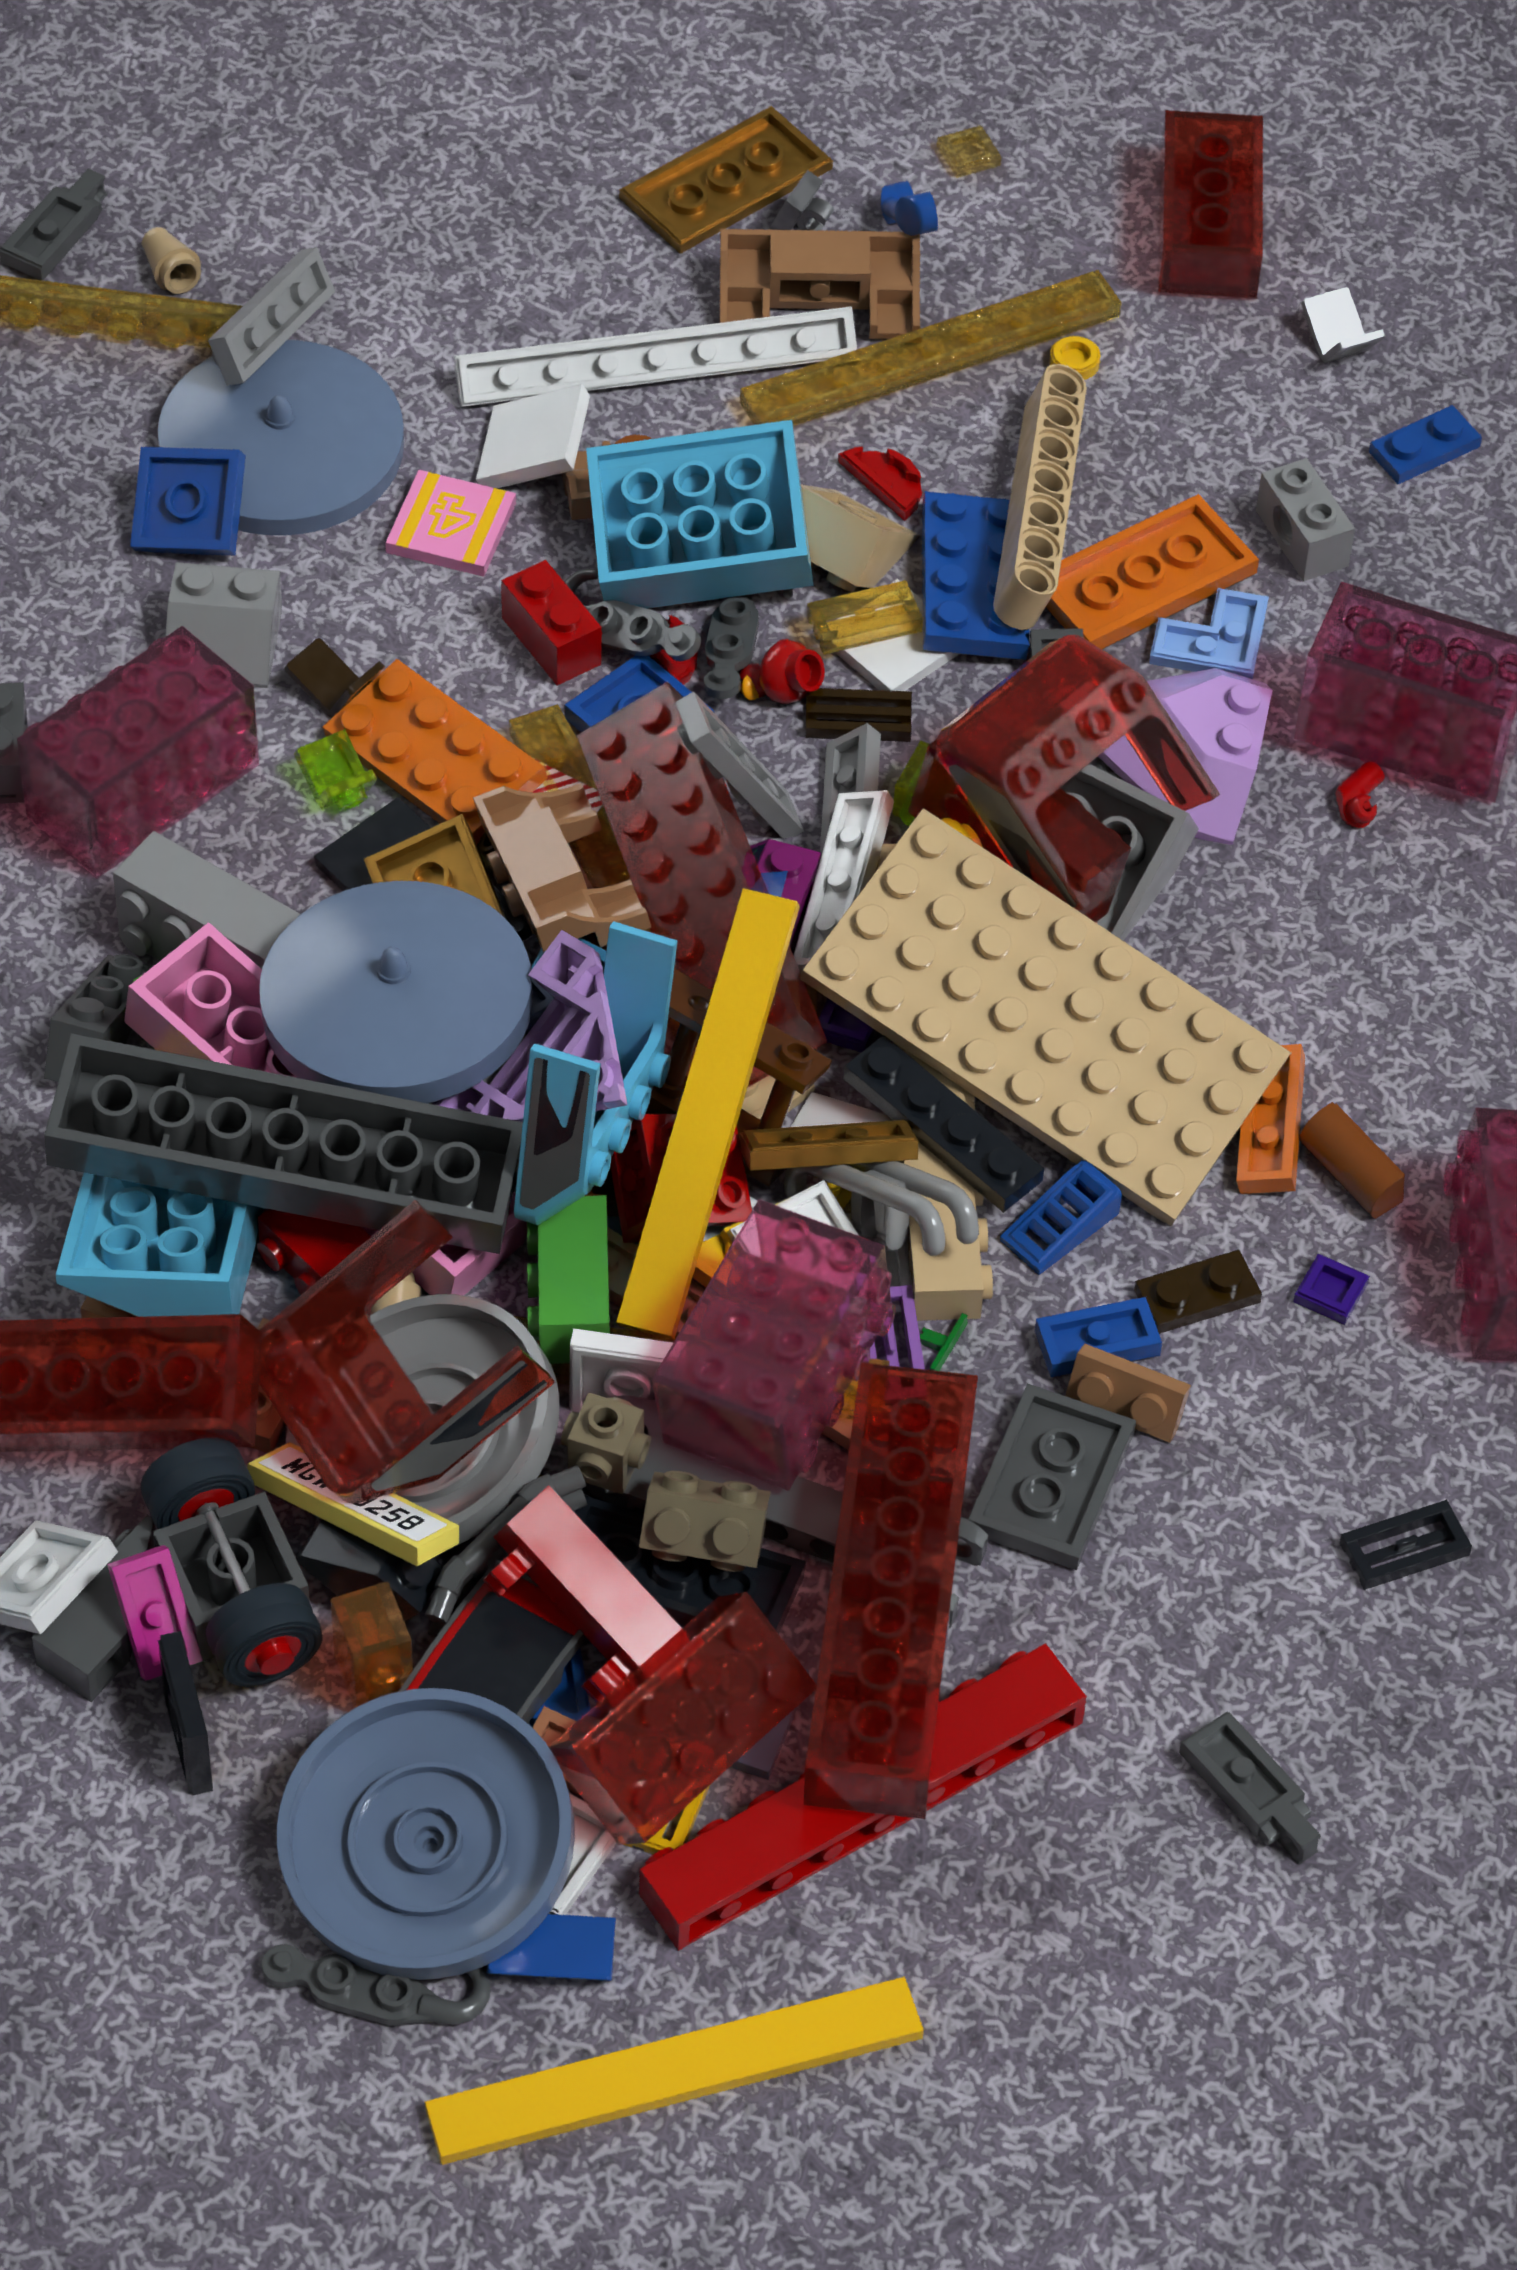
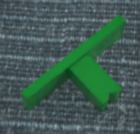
M961 1314L949 1336L923 1327L922 1334H920L921 1344L939 1352L930 1366L931 1377L936 1378L967 1326L968 1319L966 1314Z

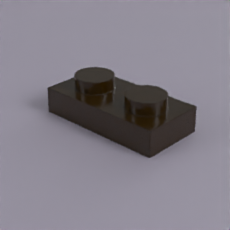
M1239 1249L1137 1280L1134 1287L1138 1298L1146 1297L1159 1334L1261 1303L1262 1292Z

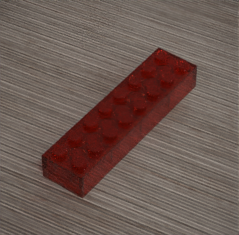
M666 682L578 734L577 738L642 907H645L651 924V933L678 940L674 968L713 990L742 889L769 893L724 779H715L707 768L702 754L698 752L692 755L678 733L677 727L683 724L675 702L683 697L669 682ZM788 946L767 1022L793 1038L807 1043L812 1049H816L825 1044L827 1039L806 986L800 980L799 968L791 948ZM753 1066L748 1087L769 1075Z
M861 1363L805 1764L804 1805L926 1819L974 1427L978 1375Z

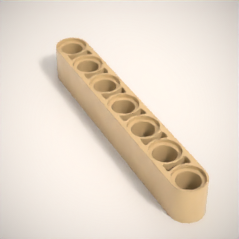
M1052 364L1046 368L1024 407L994 597V611L998 618L1008 626L1019 630L1030 629L1036 624L1054 594L1059 580L1087 389L1083 377L1073 368L1063 364Z

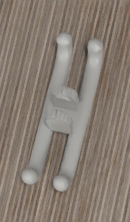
M888 1161L786 1169L784 1191L789 1198L806 1189L808 1175L818 1178V1182L825 1180L851 1191V1221H853V1227L861 1240L866 1242H873L876 1238L879 1247L893 1252L894 1250L897 1252L899 1248L902 1249L903 1244H906L905 1241L908 1238L907 1234L909 1232L907 1230L909 1215L917 1221L921 1229L923 1250L930 1256H937L944 1251V1225L938 1211L923 1196L948 1206L955 1219L957 1239L961 1243L972 1244L978 1238L979 1224L977 1212L972 1200L965 1191L950 1181L904 1163Z

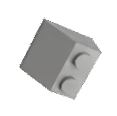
M176 562L168 599L163 679L268 688L282 614L280 571Z

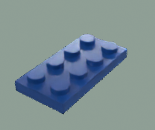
M925 491L922 503L923 650L1027 660L1030 646L1029 629L1019 630L1008 626L998 618L994 611V597L1010 500Z

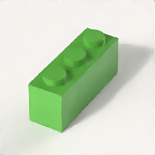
M606 1195L584 1196L540 1225L527 1222L528 1255H538V1263H527L528 1298L539 1297V1306H527L528 1331L536 1341L540 1340V1347L550 1364L570 1363V1342L573 1328L610 1334Z

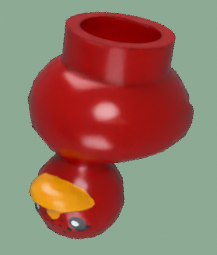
M787 638L779 640L765 653L761 664L751 663L741 669L739 672L740 692L748 700H756L767 695L774 702L782 704L798 702L806 697L807 692L815 691L822 685L825 676L823 660L816 651L808 649L800 642Z

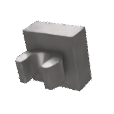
M807 170L786 199L769 229L792 230L797 223L800 230H822L826 221L835 210L827 201L821 198H814L824 181Z

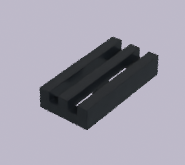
M1448 1500L1343 1533L1339 1542L1341 1548L1350 1559L1351 1567L1357 1572L1359 1582L1364 1590L1469 1556L1472 1545ZM1442 1521L1445 1527L1418 1537L1412 1535L1397 1540L1394 1545L1364 1554L1361 1549L1363 1546ZM1452 1540L1450 1543L1371 1568L1372 1565Z

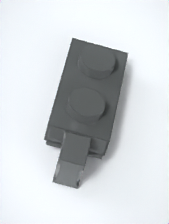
M87 169L70 189L66 187L61 189L55 186L0 247L1 263L43 281L98 219L103 209L101 202L107 196L104 186L105 176Z
M1225 1712L1181 1742L1179 1753L1256 1837L1259 1836L1268 1846L1277 1840L1298 1865L1318 1852L1317 1846L1320 1834L1307 1821L1311 1817V1811L1304 1802L1305 1793L1230 1712Z

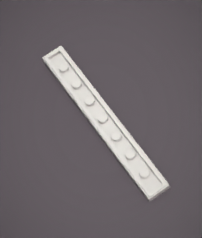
M852 307L457 355L453 356L459 402L460 406L463 407L518 400L583 384L587 391L854 358L858 357Z

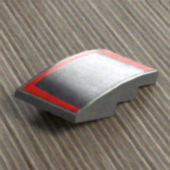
M496 1559L433 1640L398 1692L424 1688L453 1689L468 1692L506 1707L530 1724L532 1717L561 1683L564 1667L587 1638L544 1591L525 1574L498 1597L483 1581L501 1563V1561Z

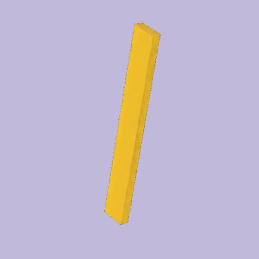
M745 888L742 889L616 1323L621 1327L672 1340L675 1339L800 908L797 901Z
M904 1976L425 2101V2111L441 2165L920 2040L923 2039L924 2029Z

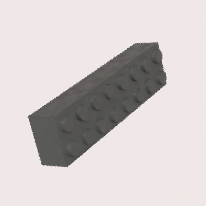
M71 1033L44 1138L46 1163L48 1166L379 1231L385 1230L411 1207H416L420 1212L395 1234L421 1238L436 1226L439 1232L429 1241L500 1254L518 1173L523 1122Z

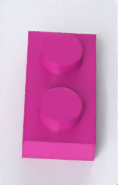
M161 1545L107 1564L141 1677L148 1681L162 1676L158 1640H160V1635L181 1631L189 1664L193 1665L202 1662L201 1653L169 1548Z

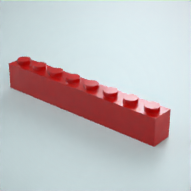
M1046 1643L1029 1653L1026 1651L1017 1652L1008 1657L995 1672L980 1680L972 1678L962 1682L950 1693L948 1698L932 1707L921 1706L910 1711L903 1717L899 1725L879 1736L877 1734H870L863 1737L851 1747L847 1754L829 1764L820 1762L811 1766L802 1773L797 1782L779 1792L770 1790L762 1793L748 1805L746 1810L726 1821L724 1819H717L708 1823L697 1833L694 1839L676 1849L668 1847L656 1852L639 1869V1896L679 1951L1083 1723L1087 1696Z

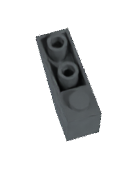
M108 954L51 1018L44 1079L59 1081L71 1033L126 1044L132 1028L124 1022L128 987L133 983V979L143 975L153 966L143 964L139 958L131 955L120 954L112 956Z
M147 1514L133 1530L127 1529L118 1536L113 1544L118 1553L109 1563L155 1548L153 1535L155 1524L151 1516ZM107 1565L42 1634L33 1633L32 1637L36 1665L90 1702L101 1693L130 1661L133 1650Z

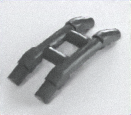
M578 1465L552 1476L546 1474L529 1482L517 1493L518 1498L458 1556L454 1555L443 1566L434 1584L435 1592L425 1613V1617L432 1621L428 1630L429 1636L436 1638L465 1597L497 1559L502 1562L509 1555L493 1537L548 1485L573 1511L587 1506V1501L582 1491V1488L586 1487V1483Z

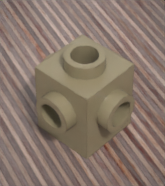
M590 1392L580 1412L572 1411L569 1414L561 1436V1445L568 1447V1468L578 1465L585 1483L620 1494H624L634 1469L642 1468L651 1443V1436L644 1434V1409L634 1407L630 1402L622 1398H606Z

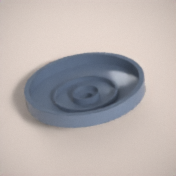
M287 340L244 383L227 386L220 367L214 361L213 356L195 366L174 386L162 407L158 424L159 447L241 450L246 455L238 530L253 534L283 536L310 533L330 528L355 517L377 501L389 488L401 465L404 450V426L400 405L394 392L387 382L369 365L355 356L327 345Z
M389 881L362 885L332 895L313 905L293 920L272 945L262 968L259 985L265 1033L277 1058L297 1078L423 1103L436 1102L477 1085L501 1067L516 1050L524 1037L532 1014V978L528 976L531 971L530 961L526 948L514 927L493 907L468 893L448 886L419 881Z
M440 1688L411 1689L375 1698L341 1716L327 1727L308 1747L291 1773L283 1793L277 1821V1850L283 1878L298 1912L313 1933L332 1951L363 1969L381 1975L390 1974L416 1980L440 1979L476 1970L496 1961L526 1940L543 1922L560 1896L569 1874L575 1842V1822L568 1788L555 1756L539 1734L521 1717L494 1701L468 1692Z

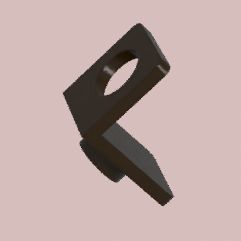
M317 638L285 666V672L330 718H333L369 685L385 666L378 661L359 678L322 639Z

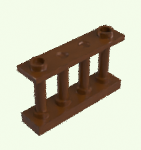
M675 968L668 1016L678 1021L680 1025L669 1054L671 1056V1064L667 1078L661 1088L653 1087L646 1114H677L688 1078L686 1074L700 1037L713 990ZM766 1022L754 1067L775 1078V1082L761 1120L741 1109L737 1122L739 1140L740 1132H743V1130L782 1128L795 1091L803 1095L830 1068L832 1060L812 1049L807 1043L793 1038ZM743 1157L745 1173L768 1187L787 1169L750 1171Z

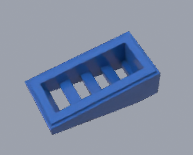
M1082 1160L1067 1171L1000 1236V1241L1040 1275L1119 1214L1122 1198L1121 1190L1091 1163ZM1067 1203L1081 1216L1077 1219L1062 1205ZM1050 1218L1064 1232L1060 1235L1044 1219ZM1032 1230L1049 1246L1045 1250L1041 1249L1026 1233Z

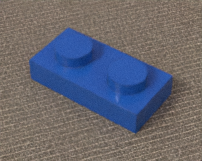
M1451 405L1370 442L1369 453L1397 484H1401L1479 448L1482 436Z
M1146 1297L1037 1318L1035 1323V1334L1051 1378L1072 1373L1077 1353L1084 1343L1129 1361L1160 1356L1162 1340Z

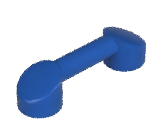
M909 181L883 186L880 201L882 214L887 224L897 223L899 228L910 236L938 230L937 210L930 192L913 194Z

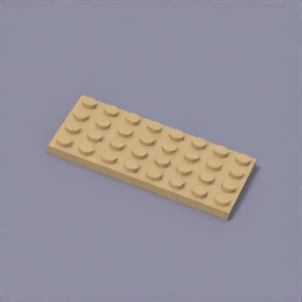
M924 808L804 967L800 976V980L882 1035H885L888 1039L1073 1163L1078 1164L1082 1160L1091 1163L1121 1190L1124 1197L1170 1226L1178 1218L1291 1054L1290 1051Z

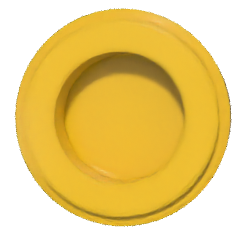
M1080 336L1064 337L1052 346L1050 365L1063 364L1069 366L1086 380L1094 376L1099 369L1100 350L1094 342Z

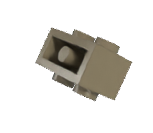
M654 1471L647 1493L639 1548L652 1550L653 1556L667 1561H684L687 1559V1556L710 1560V1564L713 1567L725 1571H743L745 1566L757 1568L771 1491L760 1490L752 1484L740 1481L719 1483L701 1480L694 1474L682 1471H667L665 1473Z

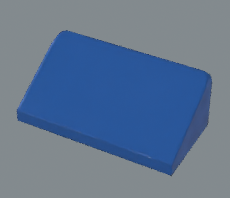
M548 1914L526 1940L501 1958L489 1963L487 1974L612 1980L616 1918Z

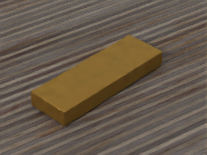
M905 1120L756 1129L740 1132L741 1153L750 1171L918 1160V1139Z

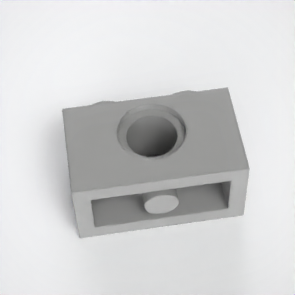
M1305 458L1262 472L1256 512L1303 582L1349 567L1355 527L1309 460Z

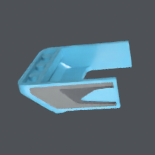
M614 921L609 927L604 980L627 1099L626 1106L595 1111L601 1063L535 1043L530 1049L514 1204V1217L516 1219L540 1225L587 1195L594 1185L601 1187L609 1172L611 1156L614 1152L622 1153L626 1147L633 1118L637 1120L643 1119L649 1106L653 1087L661 1088L665 1083L671 1064V1056L664 1054L678 940Z

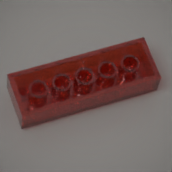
M241 1314L0 1320V1452L173 1449L186 1442L202 1438H222L230 1441L236 1447H255L262 1332Z

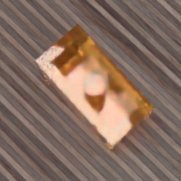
M383 1582L331 1598L334 1657L354 1709L375 1698L398 1692L413 1671L412 1642L389 1582Z

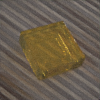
M982 125L937 137V148L956 178L1001 166L1002 157Z

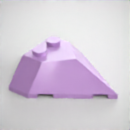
M1218 668L1143 682L1213 787V791L1209 793L1167 736H1164L1171 768L1191 799L1187 802L1181 800L1109 688L1047 701L1045 707L1059 720L1066 717L1084 734L1082 742L1121 779L1189 813L1199 828L1194 838L1229 845L1233 844L1257 770L1272 695V689L1266 683Z
M561 930L528 974L529 977L551 994L554 999L490 1085L482 1080L466 1091L432 1102L433 1105L523 1122L530 1049L535 1043L601 1063L595 1111L626 1106L627 1099L600 954L592 947Z

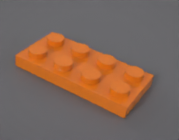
M1197 494L1061 560L1058 586L1046 608L1065 629H1083L1084 651L1089 655L1156 623L1158 617L1166 618L1217 593L1218 588L1225 589L1256 574L1259 559L1209 504Z
M398 659L391 663L322 727L327 738L439 824L463 814L476 845L479 843L485 830L480 821L473 800L474 797L502 786L517 791L533 793L548 778L542 764Z

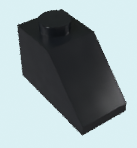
M321 1518L317 1520L296 1556V1560L301 1566L382 1634L421 1613L434 1590V1584L443 1568L433 1558L419 1566H415Z

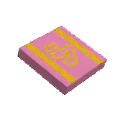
M418 470L386 540V553L484 577L516 505V493Z

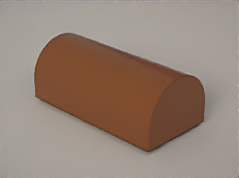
M1329 1103L1306 1123L1300 1134V1142L1374 1219L1403 1202L1405 1174L1337 1103Z

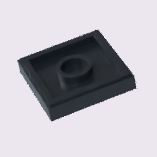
M181 1631L160 1635L158 1648L164 1699L188 1793H192L193 1796L213 1791L208 1734Z

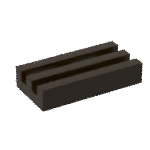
M818 688L815 691L807 692L805 738L836 739L868 723L881 734V741L911 742L912 692ZM816 719L848 720V721H850V722H847V721H821V720H816ZM868 721L900 722V723H874V722H868Z

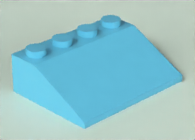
M792 420L586 448L598 577L604 601L616 600L643 608H654L813 586Z
M83 1173L56 1271V1282L68 1289L175 1332L235 1334L258 1236L257 1217L263 1213L264 1208Z

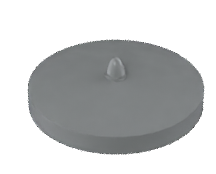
M436 1294L420 1296L395 1303L369 1315L348 1329L326 1349L307 1374L296 1395L288 1420L286 1444L291 1442L373 1483L519 1361H524L528 1366L497 1392L478 1425L481 1426L542 1380L547 1382L546 1387L442 1473L386 1489L459 1525V1544L483 1532L518 1498L517 1493L529 1482L537 1479L551 1452L558 1428L560 1407L557 1381L549 1360L533 1336L519 1320L501 1307L482 1299L464 1295Z

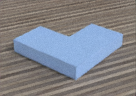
M1218 588L1210 626L1158 617L1149 664L1192 672L1218 668L1253 679L1269 597Z

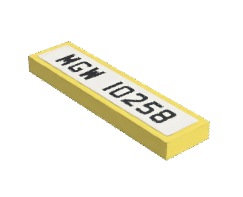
M291 1442L247 1463L248 1471L255 1486L415 1566H419L459 1544V1525L386 1489L376 1491L371 1487L372 1482Z

